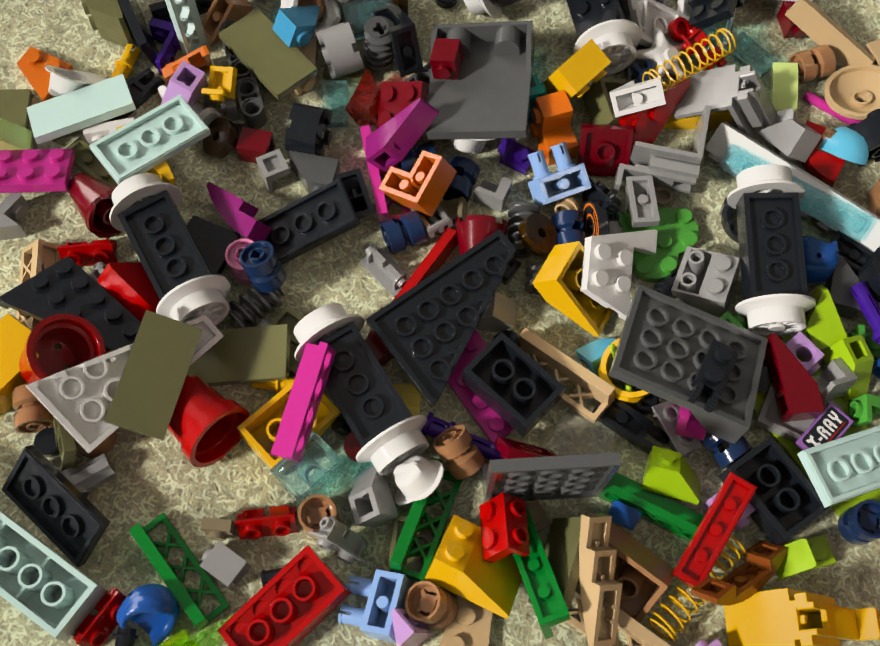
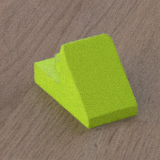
M825 534L809 539L802 538L783 545L782 547L787 548V554L776 574L780 580L837 563Z

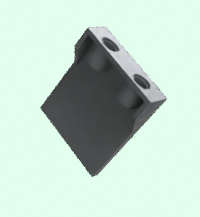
M533 20L433 25L430 42L431 53L436 38L460 39L464 59L458 80L433 79L431 70L427 102L439 110V114L422 134L423 140L527 138L535 52Z
M639 284L635 289L608 375L690 410L707 433L735 444L750 428L768 339ZM713 339H716L739 352V355L715 408L709 413L704 410L705 403L709 397L701 391L699 399L694 404L687 400L693 387L691 386L708 345Z
M620 452L490 460L489 465L488 463L483 464L481 469L484 503L502 492L524 501L598 497L622 465Z

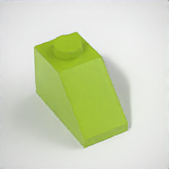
M823 285L816 286L811 296L816 300V306L805 312L806 328L801 332L817 348L822 350L848 337L829 290Z
M653 445L643 470L641 489L698 505L700 501V480L683 455L670 449Z

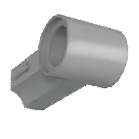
M104 453L78 468H68L61 471L86 498L91 490L117 476L112 463Z

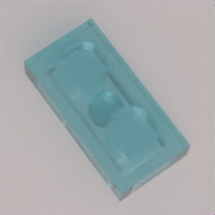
M741 32L735 37L736 48L730 55L742 66L751 65L759 79L771 71L773 62H778L746 33ZM733 39L730 41V42H731V50H730V51H732L733 48H734ZM729 43L726 44V51L729 50Z
M347 80L323 81V108L332 110V119L328 128L349 127Z

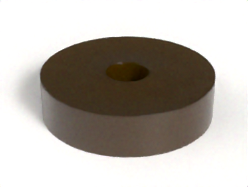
M219 117L209 124L208 128L211 135L205 137L202 143L204 152L216 159L226 157L232 151L237 140V127L235 123L224 117Z
M533 213L521 221L519 236L526 250L538 257L549 254L558 243L557 231L551 220L541 213Z

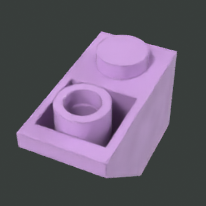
M183 60L169 80L161 105L181 95L193 108L202 95V88L207 86L206 73Z

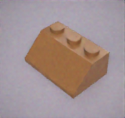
M611 522L609 547L617 549L614 580L622 583L620 609L640 623L668 588L673 578L672 572L674 568Z

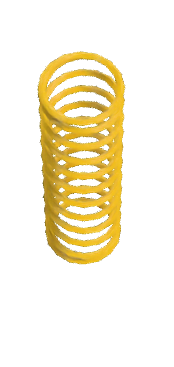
M721 28L716 31L715 35L710 34L708 39H702L701 44L695 43L693 48L688 47L686 52L681 51L678 57L672 56L671 61L665 60L663 66L659 64L656 66V70L649 69L648 72H644L642 82H644L646 74H648L649 80H651L650 75L654 79L656 78L655 75L650 73L651 71L655 72L657 77H660L658 67H662L669 79V85L661 79L662 87L663 84L667 86V89L663 90V92H666L670 88L675 87L677 83H682L692 75L698 74L700 70H704L707 66L713 65L714 62L720 61L722 57L733 53L736 48L735 38L730 31ZM724 31L728 32V33L730 34V36L732 37V39H733L734 48H733L732 51H730V50H731V42H730V39H729L728 35H727ZM720 32L728 40V51L723 48L722 42L718 37ZM712 36L715 37L718 46L722 50L721 55L716 53L715 47L710 41ZM703 41H708L709 47L714 53V59L708 56L705 47L702 45ZM696 45L701 46L703 54L707 57L706 63L701 61L698 52L695 50ZM689 49L693 50L695 57L699 61V68L693 64L692 59L688 55ZM681 54L686 55L692 67L691 72L685 68L683 61L680 59ZM674 58L679 60L681 67L684 69V76L677 72L673 64ZM667 62L671 64L676 73V81L670 77L665 68Z
M732 535L730 538L742 548L743 552L738 551L734 544L728 540L725 546L737 553L738 558L731 559L722 550L720 556L729 560L731 567H724L717 559L715 566L723 570L724 576H718L711 570L709 575L716 579L724 578L727 575L726 570L734 568L733 562L740 561V554L746 553L744 546ZM675 586L676 591L691 601L696 610L686 609L673 595L668 594V598L676 606L684 610L689 619L684 620L678 617L664 603H661V607L678 620L681 629L671 626L657 612H653V614L660 622L653 618H648L650 626L660 636L670 642H675L677 639L675 631L684 630L682 622H691L690 613H698L697 604L704 605L706 603L704 599L703 602L693 600L679 586ZM652 622L664 629L670 637L661 633Z

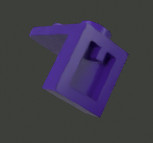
M152 17L148 24L152 37L157 42L163 44L155 60L159 74L163 76L161 69L175 61V55L178 50H181V46L173 23Z
M501 138L502 141L498 147V152L500 153L499 163L526 175L531 167L527 155L536 151L516 142V138Z

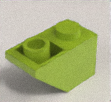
M862 334L842 339L822 351L825 354L823 359L827 366L833 359L841 358L858 377L846 395L842 396L845 402L868 393L874 357Z

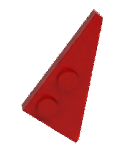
M689 78L685 79L682 83H677L675 87L664 92L665 105L627 114L618 119L620 125L633 126L634 128L631 153L636 141L649 144L654 143L691 84Z

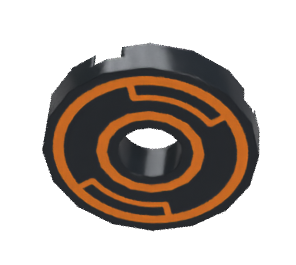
M600 200L586 201L583 206L582 213L586 226L584 232L587 237L609 234L607 211L604 206H600Z

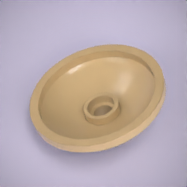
M854 64L835 71L827 79L824 87V98L828 106L841 116L854 120H864L870 112L880 109V66Z

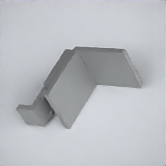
M733 64L700 71L698 74L692 75L689 78L691 82L689 88L673 111L674 118L680 119L701 115L705 105H711L710 113L729 110L740 131L751 138L754 135V127H769L789 118L795 120L793 108L776 111L756 71L752 69L751 65L740 67V71L737 65Z
M705 105L696 124L691 152L636 141L630 155L629 165L619 164L612 193L618 194L621 182L625 181L626 177L652 175L654 187L662 186L667 187L671 191L691 194L692 185L696 184L699 176L711 105Z

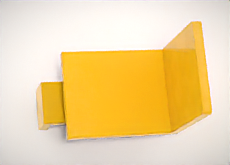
M784 588L759 591L741 603L724 606L728 646H842L841 640H880V617L877 608L851 609L836 606L835 598L827 597L826 595Z

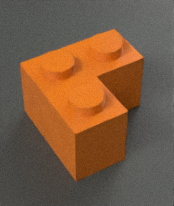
M565 90L536 97L534 109L531 110L533 119L532 123L529 124L532 137L538 140V151H544L547 165L556 164L550 147L566 142L571 160L576 159L579 144L570 125L573 108Z
M422 150L410 173L391 166L378 189L393 202L432 217L457 171L442 156Z

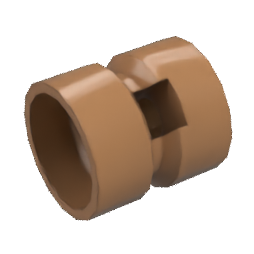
M821 45L810 50L793 53L788 63H798V84L830 76L836 69V58L833 50L828 45Z
M27 384L15 387L11 391L12 407L18 411V413L14 414V424L17 432L32 434L40 432L45 428L54 427L52 414L27 389Z
M461 424L446 429L433 441V447L440 458L446 460L445 466L452 477L457 480L473 475L485 463V458L478 446L471 444L473 438L466 427Z
M314 494L308 496L302 501L298 509V519L303 530L314 540L318 539L308 534V532L318 533L320 529L319 524L323 517L332 516L336 520H340L335 504L325 495Z
M419 581L413 584L405 596L404 605L410 618L435 629L448 627L454 622L458 614V602L453 593L429 581Z

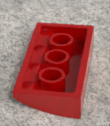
M307 545L217 631L229 646H297L352 592L311 546Z

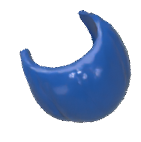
M803 236L807 283H822L831 278L839 261L837 241L826 243L814 237Z
M156 583L142 585L134 589L122 602L118 609L116 620L123 629L126 628L129 620L135 622L149 635L152 646H158L175 628L180 615V606L168 587Z

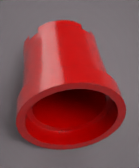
M55 314L40 321L29 334L20 357L19 369L24 380L30 384L65 370V366L72 368L106 354L105 344L100 332L88 320L74 314ZM55 344H58L60 346L59 350H56L54 348Z
M193 374V377L187 375L168 430L181 444L182 453L191 464L201 468L216 463L239 443L242 438L237 427L249 418L250 414L236 401L223 397L198 375Z

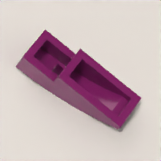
M208 182L206 186L211 200L225 222L246 239L254 242L265 241L272 228L254 218L259 209L215 184Z

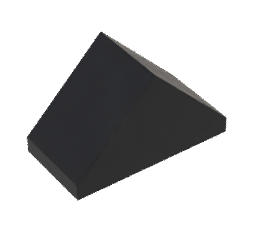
M360 168L335 175L336 179L341 178L344 181L359 219L375 215Z

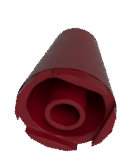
M79 173L69 180L67 190L88 230L99 238H110L120 234L121 231L116 230L109 219L110 211L114 206L112 193L115 187L87 174Z
M466 215L465 221H461L460 217L457 218L455 227L460 255L499 229L506 236L508 230L507 221L502 219L501 224L496 222V217L488 215Z

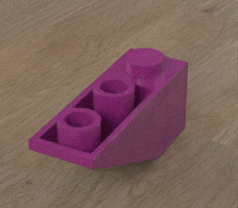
M421 97L366 137V161L383 172L389 170L391 166L393 167L403 160L439 114V110Z

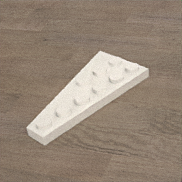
M206 315L185 322L186 324L203 329L191 364L224 337ZM133 344L26 385L27 389L87 453L94 450L119 428L104 423Z

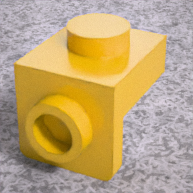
M210 66L208 88H202L201 94L209 96L210 101L225 103V99H235L238 69L225 66Z

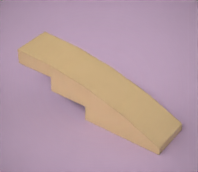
M604 513L581 514L579 580L588 646L615 645L622 583L614 580L617 549L609 547L612 516Z

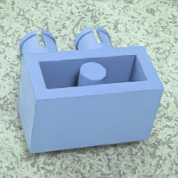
M566 142L550 147L557 166L554 173L552 171L549 172L543 150L527 155L535 176L532 181L527 182L534 204L539 206L592 188L584 163L572 164Z
M376 569L373 579L350 575L348 581L353 582V584L347 583V587L352 592L351 594L368 597L366 608L343 604L340 611L345 613L338 614V622L340 624L358 626L364 634L372 639L396 643L391 611L394 608L405 609V596L413 583L404 574Z

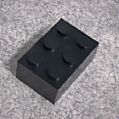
M502 332L463 369L462 382L523 438L561 400L565 391V387Z
M772 436L730 465L718 476L724 483L728 474L733 472L758 487L749 502L755 511L749 516L772 544L779 545L830 508H824L813 485Z

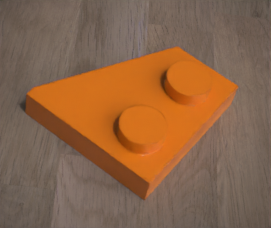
M201 46L162 68L161 71L166 84L168 85L170 78L183 60L203 72L210 71L212 62L207 46Z
M32 46L17 63L42 102L51 99L53 96L48 90L50 72L45 69V66L51 65L74 70L71 64Z

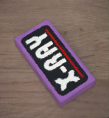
M829 403L824 408L825 411L816 417L794 444L800 450H805L839 439L854 421L833 403Z

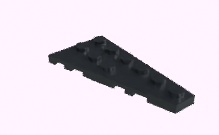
M69 256L0 296L1 307L5 309L10 307L28 319L32 317L42 321L49 316L66 313L88 320L100 332L105 344V350L110 352L133 344L141 322Z

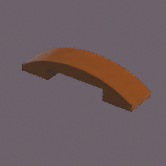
M760 540L746 550L744 554L745 562L721 580L709 576L691 589V595L723 606L741 603L756 594L773 577L787 554V548Z

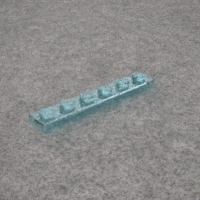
M731 144L718 168L737 177L745 169L770 163ZM792 175L793 182L802 185L805 189V196L799 201L800 211L860 242L874 220L873 216Z

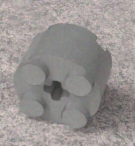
M348 21L316 31L320 46L325 45L321 49L332 80L364 69Z

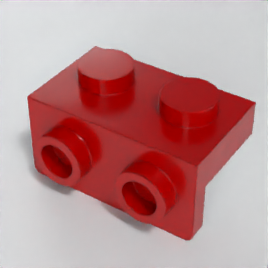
M502 492L479 506L483 561L494 563L511 553L524 557L530 554L524 500Z

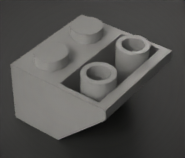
M687 246L671 293L692 307L713 316L721 317L728 309L739 276L740 258Z

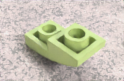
M773 62L771 67L772 88L770 100L776 111L793 108L796 114L798 103V63Z

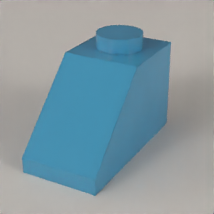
M318 5L279 8L272 30L289 48L307 46L311 40L320 8Z

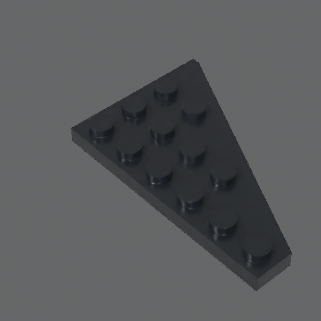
M500 229L366 319V323L431 408L437 404L516 253V248Z

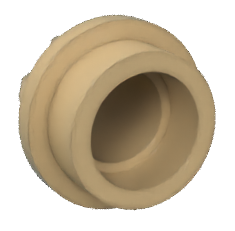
M573 196L557 200L554 213L556 214L564 210L580 211L578 200Z

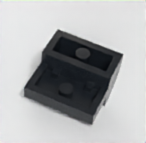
M688 0L687 3L692 8L689 19L691 28L695 26L697 29H703L733 17L735 8L743 6L745 0Z

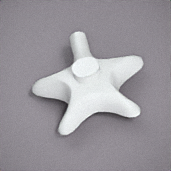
M655 27L653 30L652 46L649 49L637 50L636 58L651 59L652 69L656 70L657 65L663 66L665 60L671 61L672 56L678 57V54L681 51L685 52V50L681 46L682 44L671 45L665 38L661 28ZM674 58L673 64L680 75H684L679 60ZM667 62L665 68L668 73L676 77L671 64ZM658 67V73L662 79L666 73L662 67Z

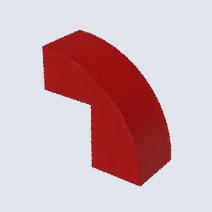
M807 120L806 125L821 134L822 137L806 162L801 161L802 166L806 172L833 187L845 160L817 149L827 127Z

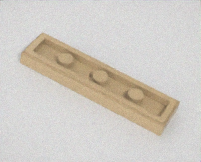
M798 0L786 11L785 16L819 46L828 45L833 50L836 61L843 67L854 64L874 63L875 58L811 0Z

